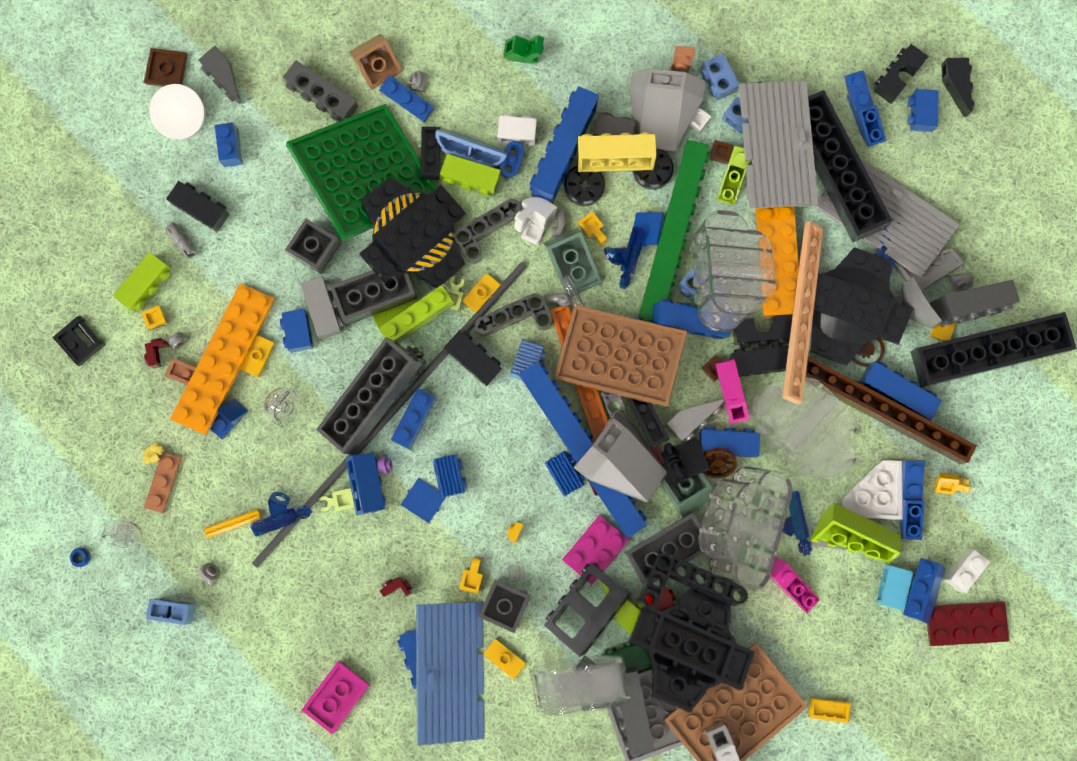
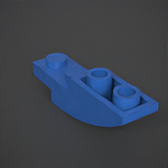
M864 70L844 76L849 94L847 99L867 147L885 142L886 138L877 105H873Z
M903 459V520H900L902 539L922 540L925 507V501L922 500L925 461Z

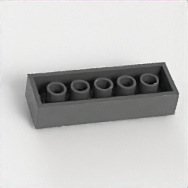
M385 337L316 430L343 454L354 455L423 363L397 341Z

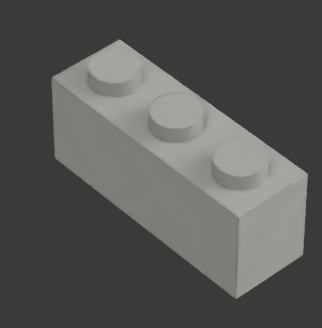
M321 276L300 283L317 337L322 340L342 333L341 327H344L341 316H337L335 312L338 307L335 299H331L329 293L331 292L330 282L325 281Z

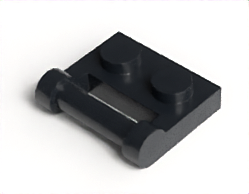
M82 316L74 318L52 337L77 366H81L106 345L84 323L85 320ZM77 327L93 343L90 347L74 331Z

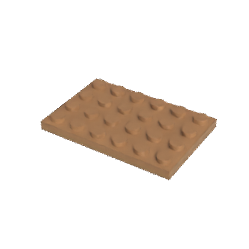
M574 305L554 379L668 408L687 331Z
M756 642L748 648L755 651L742 690L721 683L709 688L691 713L676 708L664 718V721L696 761H716L703 730L706 727L722 721L728 729L739 760L745 761L808 707Z

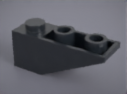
M946 58L941 64L942 83L963 117H967L974 110V100H972L971 94L973 83L970 79L972 65L969 64V58Z

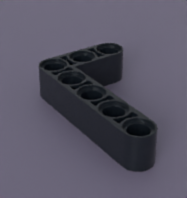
M661 553L654 558L638 597V605L646 611L656 607L661 599L668 578L734 607L747 601L748 592L744 587L669 553ZM659 559L666 560V568L660 566ZM678 567L684 568L685 576L679 575ZM697 575L702 576L703 584H699L696 581ZM652 577H657L660 580L659 586L653 585ZM715 583L721 585V593L715 590ZM734 591L739 593L740 601L734 599ZM645 595H649L652 598V605L645 603Z

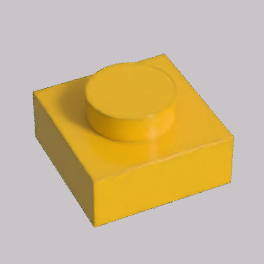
M159 305L141 312L149 331L168 324L162 307Z
M516 522L515 525H510L506 534L510 536L508 540L516 543L523 524Z

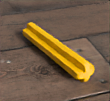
M255 509L205 527L206 537H212L262 518L259 509Z

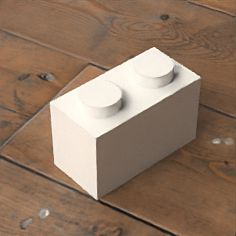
M511 114L499 116L498 143L508 144L511 141H518L522 145L535 146L537 118L527 115L515 117Z
M967 549L943 580L958 592L966 593L990 562L975 549Z

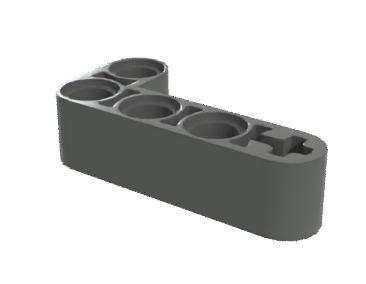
M516 199L506 200L456 231V243L468 262L476 264L482 259V250L478 241L515 220L516 214L521 210L520 203ZM509 207L515 208V212L509 210ZM493 216L501 217L499 222H493L491 219ZM478 225L485 227L482 232L475 230ZM461 235L469 236L467 241H460L459 237ZM476 250L479 253L476 257H470L468 255L469 252Z
M534 293L479 317L475 321V329L478 335L485 337L528 317H532L538 329L547 330L552 324V316L544 298L540 294ZM533 300H539L541 305L535 308L530 303ZM520 307L524 312L521 315H515L513 310ZM499 315H503L506 317V321L498 323L496 318ZM540 317H547L549 322L545 325L538 322ZM491 318L495 327H492V324H490ZM484 323V325H487V330L480 328V324Z

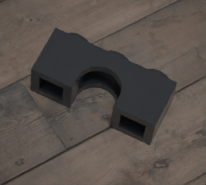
M910 44L907 49L903 47L896 56L899 58L896 63L892 61L886 68L888 73L885 77L881 75L875 82L877 87L874 92L890 104L893 103L907 85L900 79L899 72H906L913 77L929 57L913 44Z
M792 315L772 317L769 320L770 330L768 332L758 331L754 325V318L740 319L737 323H732L734 345H740V348H749L751 344L757 343L759 346H769L770 342L782 343L783 345L789 344Z

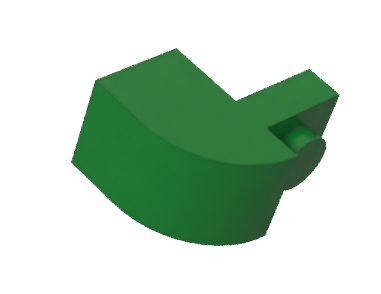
M515 35L507 39L503 58L514 62L537 63L538 57L542 55L544 50V37L537 35L526 40Z

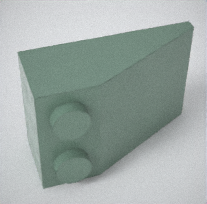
M578 228L543 243L563 289L569 297L602 283L583 234Z
M666 463L662 465L667 473L660 483L682 518L716 498L713 487L703 473L674 485Z

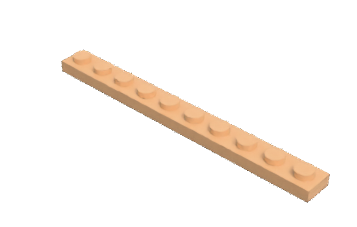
M812 221L806 222L804 226L782 396L795 404L802 403L823 237V228Z

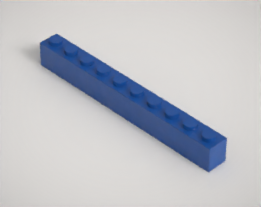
M536 362L518 375L575 461L578 462L582 455L592 446L590 439L593 437L587 428L583 430L579 424L582 420L576 412L572 413L569 409L571 404L567 397H561L558 390H560V387L555 379L551 381L547 376L550 372L545 364L540 365L539 362ZM589 480L626 538L647 526L644 522L647 518L641 509L639 511L636 510L634 507L636 502L633 497Z

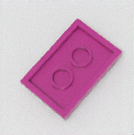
M599 515L562 560L580 576L582 575V569L588 563L599 564L598 567L604 571L627 544L629 539ZM592 574L587 582L593 585L598 578Z
M338 661L301 711L333 735L370 684L341 661Z

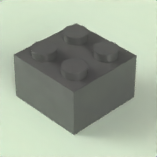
M305 218L285 251L299 262L322 274L341 245V242L336 236Z
M494 580L478 617L515 633L531 596Z

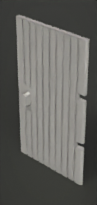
M807 81L739 84L741 118L748 119V123L742 124L745 161H752V165H746L749 208L818 205Z
M861 159L892 219V222L886 228L888 231L883 229L863 238V240L877 249L885 246L888 249L884 254H887L890 258L921 278L960 224ZM825 190L818 199V205H814V207L843 226Z

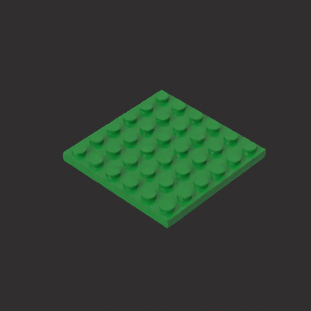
M386 104L286 143V147L343 241L374 228L373 224H370L360 201L389 177L414 193L429 195L437 189L433 180L421 179V161Z

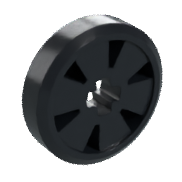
M656 148L654 167L658 169H656L655 173L652 170H632L635 181L643 188L649 190L660 189L671 180L674 165L671 157L665 151Z
M575 166L567 173L564 181V191L572 203L579 206H590L597 203L604 194L605 179L600 171L578 172V166ZM584 181L588 182L587 185H590V187L582 189V186L579 184H583Z

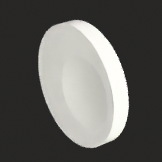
M170 84L160 88L154 94L150 102L149 114L154 127L162 135L171 139H187L194 136L202 128L205 122L206 110L203 100L196 91L184 85Z

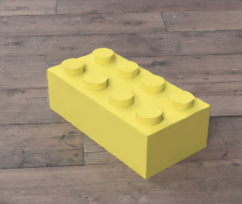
M643 132L639 135H631L630 133L612 135L605 133L601 136H593L592 134L578 136V172L653 170L656 159L655 134Z

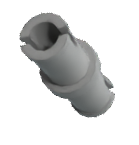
M171 223L165 228L166 232L174 240V245L180 248L186 259H190L195 256L194 254H197L196 250L188 242V237L182 234L176 223Z

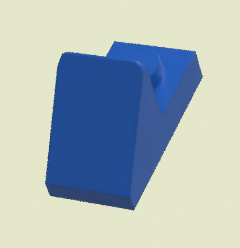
M235 398L217 409L219 414L216 416L210 430L223 440L245 416L248 410Z

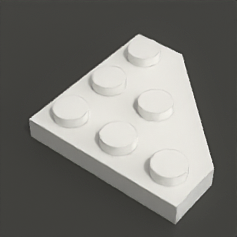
M880 461L842 498V507L868 519L903 520L902 461Z

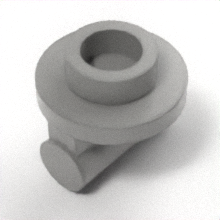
M420 71L412 73L409 77L410 87L418 90V92L425 93L428 74Z
M969 273L949 275L950 283H952L956 291L967 290L972 285Z
M212 563L204 564L197 571L209 587L220 577V570Z

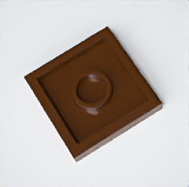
M150 48L144 83L161 87L170 84L182 85L188 54L186 52Z

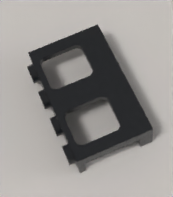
M597 563L585 565L581 571V577L572 582L569 587L571 590L567 595H563L557 603L559 606L555 611L552 610L547 615V622L544 624L549 631L579 657L586 655L632 594L630 590L620 586L601 570ZM592 574L609 588L608 594L597 607L579 593ZM568 606L585 620V624L574 638L568 636L555 624Z

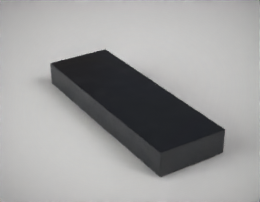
M421 127V179L440 180V146L435 136L436 130L440 129V127Z

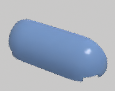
M444 129L436 130L435 136L438 144L442 148L441 150L447 154L489 167L500 165L508 155V153L497 146Z

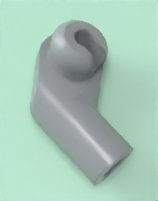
M565 210L557 211L558 224L557 227L551 228L552 237L562 235L567 225Z
M549 294L547 298L549 304H559L561 307H567L571 303V299L567 294Z

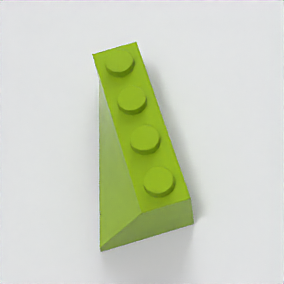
M441 285L426 296L373 315V318L384 338L388 337L400 343L443 314L450 307L456 305L446 288Z
M833 503L822 513L811 537L813 542L818 543L820 540L827 542V546L834 548L838 545L845 547L848 552H862L866 557L890 563L901 554L900 534L836 503Z

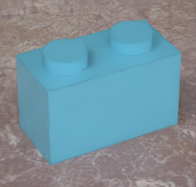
M885 565L876 603L904 611L908 600L909 588L912 587L914 577H912L913 572Z

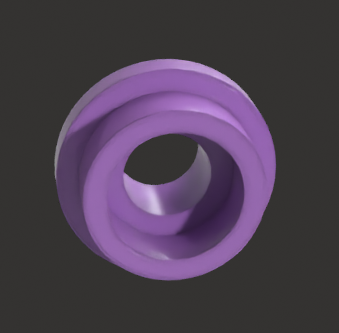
M382 455L381 458L377 459L379 472L389 474L392 469V460L387 455Z

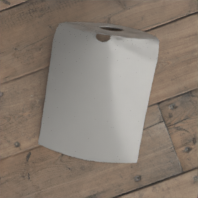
M914 277L902 285L903 303L905 306L913 308L910 319L930 329L942 321L926 300Z

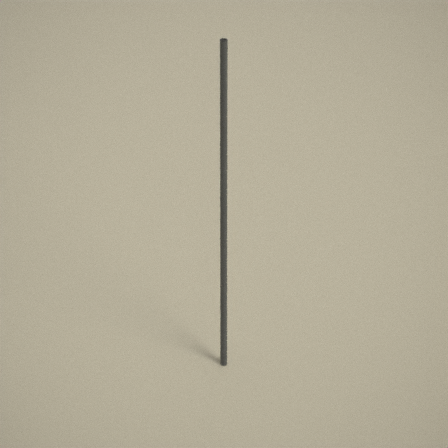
M521 261L477 313L461 328L460 331L462 333L464 331L468 333L473 328L475 321L490 309L527 267L525 263ZM443 349L384 414L354 455H358L414 394L417 388L423 384L448 356L449 353ZM346 458L252 562L255 567L258 568L319 498L347 469Z

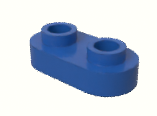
M511 141L505 147L504 152L508 153V155L499 165L501 175L505 178H512L518 172L524 154V147L518 141ZM511 149L516 150L517 154L513 155ZM509 166L511 168V172H507L505 170V167Z

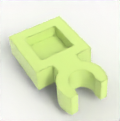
M452 276L450 279L451 289L446 288L456 305L449 309L459 312L464 293L459 291L464 287L465 280L461 279V283L455 285V276Z
M351 488L332 492L333 498L326 496L319 498V501L326 500L328 502V506L321 508V511H329L334 506L336 512L355 508Z

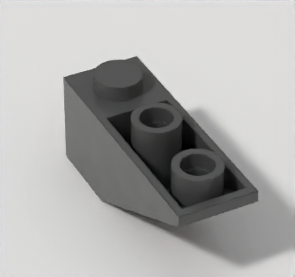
M214 45L198 59L202 65L200 69L207 76L211 75L214 78L213 82L219 89L223 87L227 91L225 95L231 102L236 101L238 104H241L232 65L228 58Z

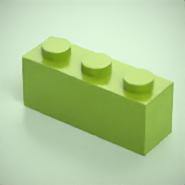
M447 154L440 177L443 183L453 186L457 184L463 190H477L480 195L489 197V195H495L501 177V170Z
M148 252L112 296L136 313L137 310L140 311L144 308L147 298L153 296L158 291L157 286L169 278L172 269L151 252Z

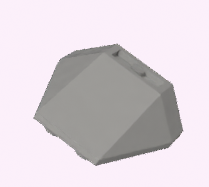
M648 68L633 72L629 93L636 135L643 132L655 134L656 148L663 151L676 152L703 101L706 81L687 72Z
M616 410L605 424L606 427L592 446L582 455L574 468L590 481L647 502L667 472L633 423Z

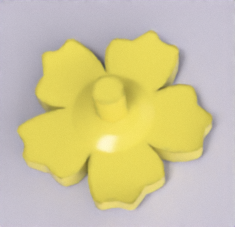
M152 443L142 454L144 463L147 465L150 462L157 463L160 460L158 455L162 454L164 447L159 446L157 443Z

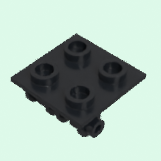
M697 437L677 446L671 443L664 445V451L661 453L674 485L710 469Z

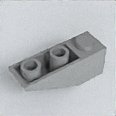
M721 399L681 410L665 426L680 442L684 439L688 441L695 435L693 430L698 426L701 429L709 422L707 417L710 414L715 416L723 408L721 404L724 400Z
M722 721L703 729L716 761H740L728 729Z

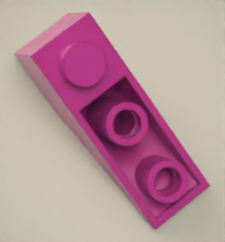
M735 359L715 363L730 424L750 420Z
M774 556L762 569L806 614L820 600L796 572L777 556Z

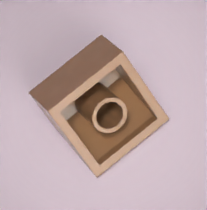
M381 34L349 51L355 65L371 90L384 83L389 75L394 77L403 71L389 43Z

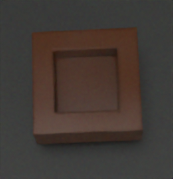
M715 140L709 160L728 164L733 145Z
M717 355L712 357L701 368L713 382L719 378L715 363L722 362Z

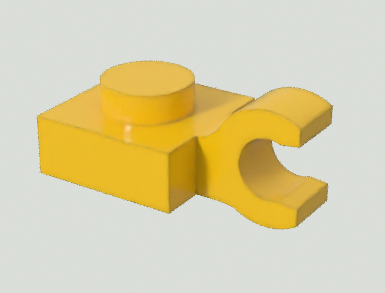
M593 211L577 222L588 238L594 236L600 246L607 243L606 236L601 232L604 225Z
M939 473L934 484V492L954 495L955 491L969 493L972 486L968 485L969 478H959L958 475Z
M474 557L470 570L464 569L459 589L478 594L483 574L478 573L481 563L480 558Z

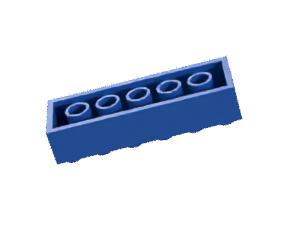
M580 86L577 87L576 92L572 91L568 100L570 102L568 108L565 107L561 114L560 125L557 124L554 129L553 141L549 140L546 146L545 158L541 157L538 163L537 175L533 174L530 180L532 197H540L553 204L577 153L578 136L586 133L596 112L598 94Z

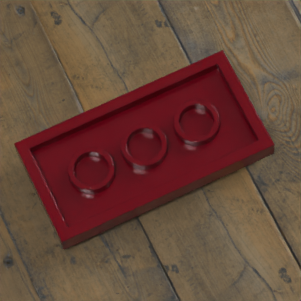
M1003 601L934 605L929 625L927 624L929 646L1010 642L1006 605Z

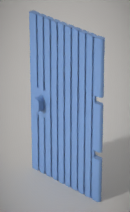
M483 602L416 604L418 746L485 739L484 700H478V695L484 694L483 654H477V648H483V619L478 617Z

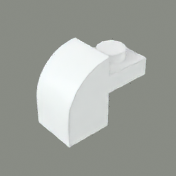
M530 197L523 200L521 210L515 216L514 229L521 232L533 222L544 230L555 219L557 207L540 197Z

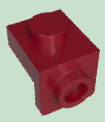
M162 338L152 339L151 343L145 344L146 353L144 354L146 364L153 369L161 367L158 349L170 347Z
M400 577L395 581L392 578L382 584L383 589L379 590L381 595L386 597L401 587L407 597L411 595L409 590L412 587L407 579L403 580Z

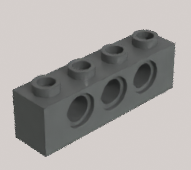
M295 60L283 76L286 83L285 86L290 91H298L301 94V98L308 103L310 101L314 102L318 110L323 113L327 111L336 122L350 118L358 108L356 100L297 60ZM303 82H309L306 86H301ZM320 91H323V92H324L323 95H321V96H316V94H317L318 92H320ZM333 102H339L337 106H331Z

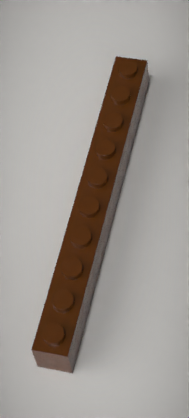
M808 356L805 376L806 383L958 464L969 463L977 445Z

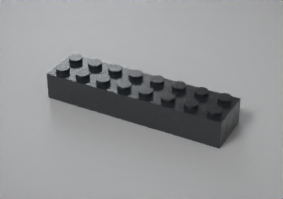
M825 90L809 96L815 170L853 243L887 228L892 219Z
M1066 312L919 347L910 351L919 384L921 388L1067 353L1077 349Z

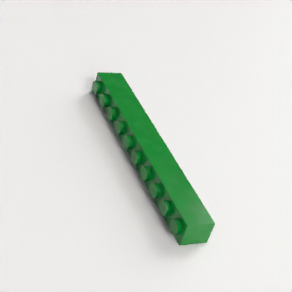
M688 139L685 144L638 315L641 321L652 323L654 304L662 299L671 300L672 293L669 292L670 287L675 286L677 275H674L675 269L680 267L682 257H679L681 250L684 251L687 242L684 239L685 232L689 233L692 222H689V217L694 215L696 204H693L694 199L699 197L701 187L698 184L700 180L703 181L706 172L703 166L704 163H708L711 152H708L709 145Z

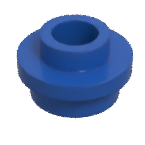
M85 548L74 549L70 554L72 565L75 567L86 566L90 561L89 551ZM79 554H82L84 557L82 561L78 560Z

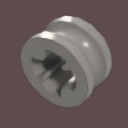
M177 332L169 338L167 343L173 345V350L179 349L187 342L188 339L182 337V332Z

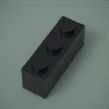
M178 180L166 200L213 231L218 232L230 215L226 211L227 207L218 201L216 203L210 200L211 197L204 192L199 194L190 183L186 182L183 184Z
M459 330L443 349L482 384L488 386L502 370L500 367L501 362L494 356L490 358L486 354L487 350L481 344L476 345L471 341L473 337L466 331L462 333Z
M782 343L771 345L772 348L764 349V346H756L750 351L740 348L735 349L734 353L729 355L730 360L735 359L739 377L786 371L789 346H783Z
M627 398L651 448L669 441V437L653 405Z

